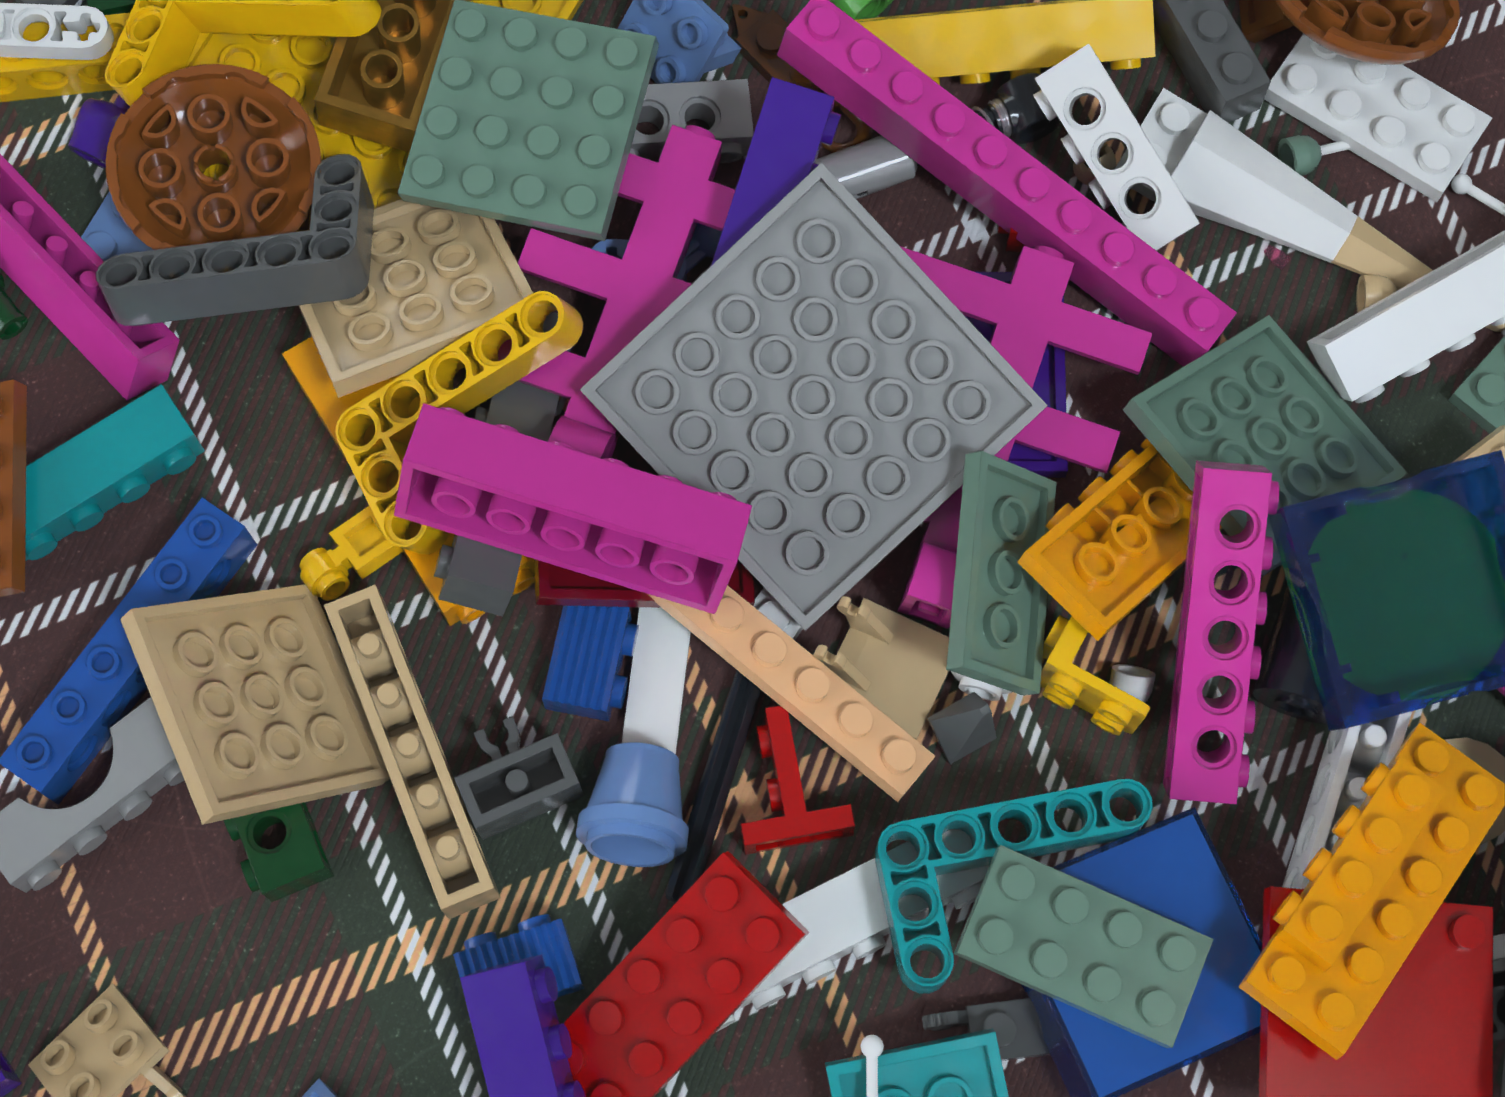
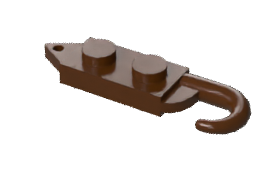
M737 4L732 5L738 35L736 43L741 47L739 53L769 83L772 77L827 94L777 56L785 30L789 24L774 9L769 13H765ZM835 99L832 112L840 109L855 124L857 135L847 143L841 144L833 141L831 146L824 143L821 145L830 153H834L872 139L875 130Z

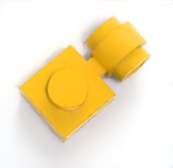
M368 506L329 533L337 546L334 550L329 549L327 551L325 548H317L302 558L299 565L301 569L300 578L314 596L317 595V597H322L323 600L330 601L341 596L349 587L348 569L353 567L363 580L402 553L403 549L391 544L386 539L370 506Z

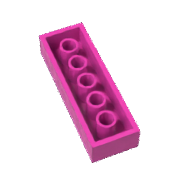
M423 403L403 458L394 516L715 614L737 564L752 505L737 501L733 496L723 492L711 493L685 485L672 476H656L630 468L627 464L617 459H601L576 451L571 446L562 442H547L527 436L508 425H492L466 417L463 413L453 408H437Z

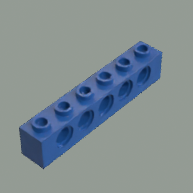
M201 498L2 754L0 764L59 805L111 737L110 727L128 715L148 689L120 619L133 608L218 597L257 546V543L246 527L204 498Z

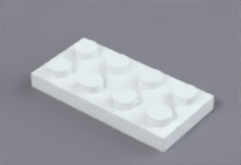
M1305 34L1301 36L1271 79L1264 100L1333 141L1346 142L1351 147L1350 151L1438 202L1492 120V117L1402 64L1380 65L1350 59L1324 48Z

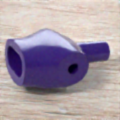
M119 95L114 103L95 98L87 99L78 112L68 148L81 158L106 170V152L110 134L121 112L125 114L130 106Z

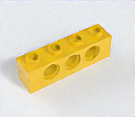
M130 13L104 15L113 31L114 42L106 55L98 59L67 60L0 57V103L114 90L106 82L105 71ZM46 22L29 24L24 30L23 38L32 42L43 39L48 34L49 24ZM61 24L62 31H68L65 25ZM93 25L87 26L86 33L78 35L81 41H86L90 33L97 31Z

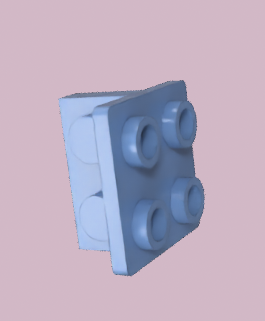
M633 0L618 27L621 30L656 36L659 48L650 77L656 84L699 82L704 73L732 64L741 50V47L728 36V24L703 0Z

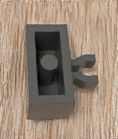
M513 716L503 720L509 736L505 743L510 754L502 757L498 746L489 743L484 728L474 732L482 752L493 761L459 775L454 779L474 827L482 840L584 796L558 733L520 749L521 737Z

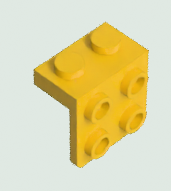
M1059 614L1043 647V658L1047 659L1041 673L1040 687L1044 688L1043 696L1063 708L1071 709L1073 705H1076L1093 714L1091 721L1106 732L1118 736L1122 731L1133 734L1147 716L1150 707L1143 701L1072 664L1088 631L1072 616L1070 619H1067Z

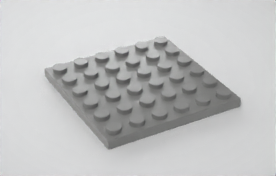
M822 162L580 389L659 475L672 476L685 485L711 493L723 492L733 496L737 501L752 505L738 560L804 631L963 485L965 454L984 451L995 455L1048 406Z

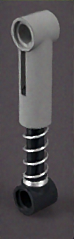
M1027 73L1009 80L996 91L994 95L995 100L989 101L985 108L981 109L976 106L972 108L975 113L1004 135L1014 139L1018 144H1027L1039 140L1053 132L1061 123L1058 116L1049 121L1033 94L1041 90L1035 80L1040 75L1038 73ZM882 135L818 158L815 162L816 164L822 162L856 200L913 179L919 165Z

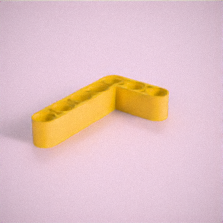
M136 0L106 67L105 79L131 107L144 94L142 89L151 82L173 71L186 68L200 33L357 37L369 32L376 26L382 10L377 0Z
M538 291L530 294L349 407L341 414L336 424L338 443L383 535L391 544L418 554H431L438 551L448 537V532L421 524L419 533L414 538H411L409 528L412 521L394 516L403 458L423 403L437 408H453L465 414L567 351L578 342L583 330L581 315L573 306L548 291ZM558 311L556 325L550 331L544 333L543 323L546 317L551 312ZM511 339L512 349L509 355L499 361L498 350L505 341ZM465 367L466 378L458 388L454 389L453 378L460 369ZM420 395V407L413 416L409 417V405L415 397ZM375 424V435L365 445L364 434L370 425ZM397 469L399 474L398 481L395 487L388 491L386 487L387 479L390 473Z

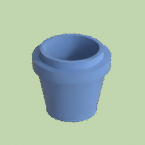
M637 742L616 744L606 750L605 759L587 808L579 813L576 827V837L592 855L604 861L624 866L654 867L667 864L674 857L686 851L689 828L683 821L680 761L677 755L660 746Z

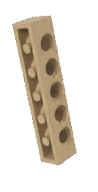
M372 585L325 604L324 607L441 911L448 919H451L500 899V894L388 608L377 586Z

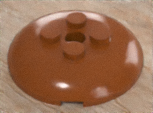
M1275 0L1277 6L1287 19L1317 44L1344 57L1380 65L1412 63L1432 56L1449 42L1460 20L1458 0Z
M203 64L173 71L151 82L142 89L144 94L131 105L125 114L121 112L110 134L107 146L106 177L108 188L114 205L127 227L153 250L296 232L312 209L315 171L322 162L318 137L308 114L294 96L291 98L283 90L269 82L268 77L233 65ZM214 164H223L229 167L228 171L218 177L216 181L212 177H207L203 174L209 166Z

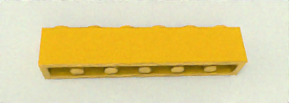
M1056 0L855 19L856 22L939 85L940 77L960 76V84L989 82L991 72L1010 71V79L1027 73H1038L1041 75L1040 68L1055 66L1087 44L1092 47L1101 62L1110 61L1112 70L1141 67V58L1156 57L1153 0Z

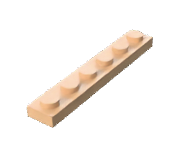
M728 585L715 614L648 594L655 600V603L895 801L899 802L935 758L933 753Z

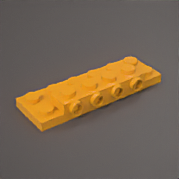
M1147 438L1141 444V447L1144 449L1143 452L1138 455L1131 449L1112 467L1110 473L1113 477L1110 480L1106 481L1102 476L1096 478L1078 497L1081 504L1074 509L1069 503L1064 505L1045 525L1049 531L1029 547L1017 561L1097 641L1186 562L1193 492Z
M1421 723L1409 733L1389 765L1386 766L1380 762L1366 778L1360 790L1368 796L1359 808L1351 804L1339 818L1331 831L1339 837L1330 851L1322 847L1309 862L1302 874L1310 880L1301 895L1293 890L1277 909L1272 919L1279 923L1280 926L1238 986L1335 1060L1346 1053L1505 806V783Z

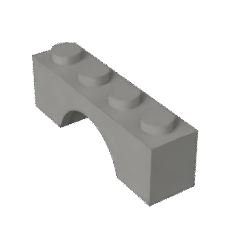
M151 697L110 727L113 742L112 764L106 779L90 797L76 805L62 809L40 808L17 798L0 811V871L10 885L25 893L31 889L37 891L48 886L59 877L62 872L60 867L76 854L86 855L99 847L107 838L106 831L123 818L125 821H128L142 814L152 804L153 800L150 797L167 784L175 786L184 781Z

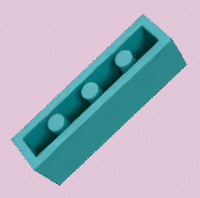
M162 384L26 466V561L37 560L50 554L57 547V542L74 531L80 532L94 527L103 519L105 512L122 502L130 503L141 498L149 491L152 483L167 474L175 475L185 471L194 464L196 456L205 452Z

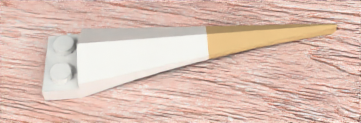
M1163 88L1142 122V130L1195 215L1290 247L1360 275L1387 277L1395 284L1397 290L1433 271L1210 110L1207 114ZM1128 148L1124 152L1115 169L1122 167L1126 163L1128 159ZM1141 183L1132 187L1133 190L1156 202L1155 191L1150 185ZM1489 324L1486 328L1495 332H1501L1505 330V324L1499 326Z

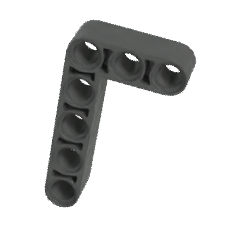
M338 154L330 156L317 166L314 176L310 230L125 253L107 259L99 266L96 272V280L114 319L124 326H137L345 300L362 293L367 287L370 277L374 203L361 162L355 156Z

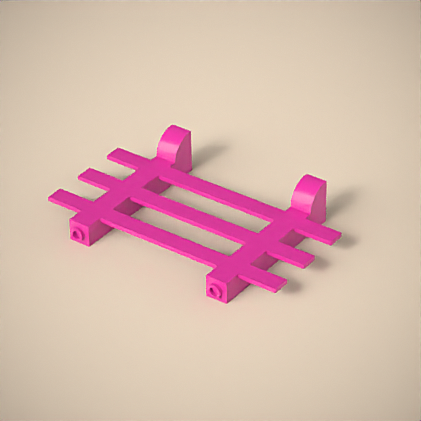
M672 125L658 163L629 153L618 196L641 203L642 207L622 259L533 228L530 229L518 261L522 272L606 301L586 358L565 351L518 380V382L570 399L564 416H561L557 421L548 442H562L571 446L576 451L601 459L612 458L620 432L580 389L692 284L677 279L697 223L719 231L723 230L736 189L713 182L721 160L722 141L716 140L714 134L710 131L694 125H687L685 129ZM1041 245L1034 246L1033 248L1024 246L1008 284L901 247L963 315L994 325L989 343L1031 388H1033L1047 344L1136 375L1140 373L1153 333L1063 303L1062 299L1074 263L1063 259L1064 256L1061 252ZM511 339L505 341L498 350L499 361L509 355L512 349ZM1046 407L994 456L1008 461L1015 442L1106 474L1120 431ZM963 485L923 521L927 525L897 612L946 629L950 627Z

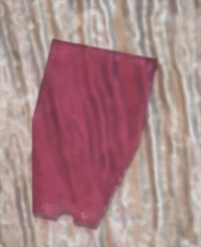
M1271 245L1264 250L1268 259L1280 270L1291 260L1283 251Z

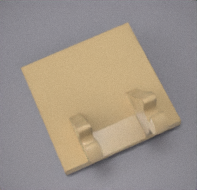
M842 596L837 609L846 616L850 628L837 655H834L828 651L827 646L818 645L813 656L917 740L949 673V670H946L949 637L868 599L863 598L860 607H857L851 603V598Z
M113 983L28 1064L52 1097H117L140 1074L146 1077L167 1097H187L182 1093L183 1090L156 1065L169 1052L168 1048Z

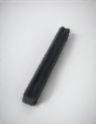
M736 670L687 823L689 828L687 849L676 857L665 891L666 899L673 903H676L704 873L760 697L761 689L738 670Z

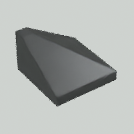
M975 692L927 718L950 765L997 738L991 709L988 703Z

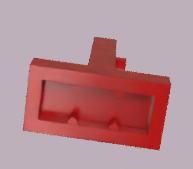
M781 706L765 708L766 725L756 726L761 757L762 759L772 757L776 778L766 779L771 812L782 810L783 816L741 824L745 855L853 836L855 823L851 804L807 812L789 713Z

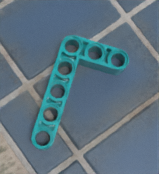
M1118 779L900 821L889 825L879 838L875 851V864L897 968L902 982L914 992L929 994L939 990L944 985L954 966V955L936 876L989 866L996 848L1000 845L1031 858L1132 837L1141 829L1151 815L1153 809L1152 797L1148 789L1135 780ZM1113 798L1129 800L1136 809V819L1133 821L1117 819L1110 810L1109 801ZM1060 808L1074 810L1081 819V830L1077 832L1062 830L1054 820V811ZM1004 819L1020 821L1027 831V839L1020 843L1006 841L998 830V823ZM951 829L962 830L970 837L972 849L964 854H955L945 847L942 835ZM895 840L908 841L914 846L917 852V859L907 865L897 864L889 858L886 846ZM907 895H917L926 901L929 915L920 921L908 920L901 914L898 908V901ZM918 951L934 953L941 963L940 974L933 978L918 976L911 967L910 957Z

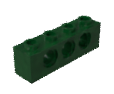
M306 802L224 820L231 839L234 842L241 839L248 859L241 861L240 864L249 888L252 892L260 890L261 894L271 902L334 877ZM274 824H284L286 826V837L283 843L274 849H264L262 846V836L265 830Z

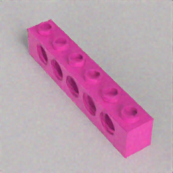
M1196 460L1163 786L1169 799L1237 804L1238 787L1246 788L1248 784L1250 762L1249 755L1242 754L1244 733L1252 734L1255 725V702L1248 700L1250 679L1258 680L1261 669L1260 646H1254L1256 625H1264L1267 614V593L1260 591L1262 570H1270L1273 559V538L1266 536L1268 514L1275 515L1279 503V482L1272 481V472L1263 465ZM1231 510L1245 511L1247 523L1240 533L1227 536L1220 532L1221 519L1227 512ZM1229 565L1240 567L1241 579L1234 588L1219 590L1214 587L1215 575L1221 568ZM1220 621L1235 623V634L1230 641L1220 645L1212 644L1208 641V634L1213 625ZM1225 676L1230 679L1229 688L1221 697L1207 698L1203 696V687L1210 678ZM1217 730L1224 733V740L1216 750L1204 752L1197 749V742L1205 732Z

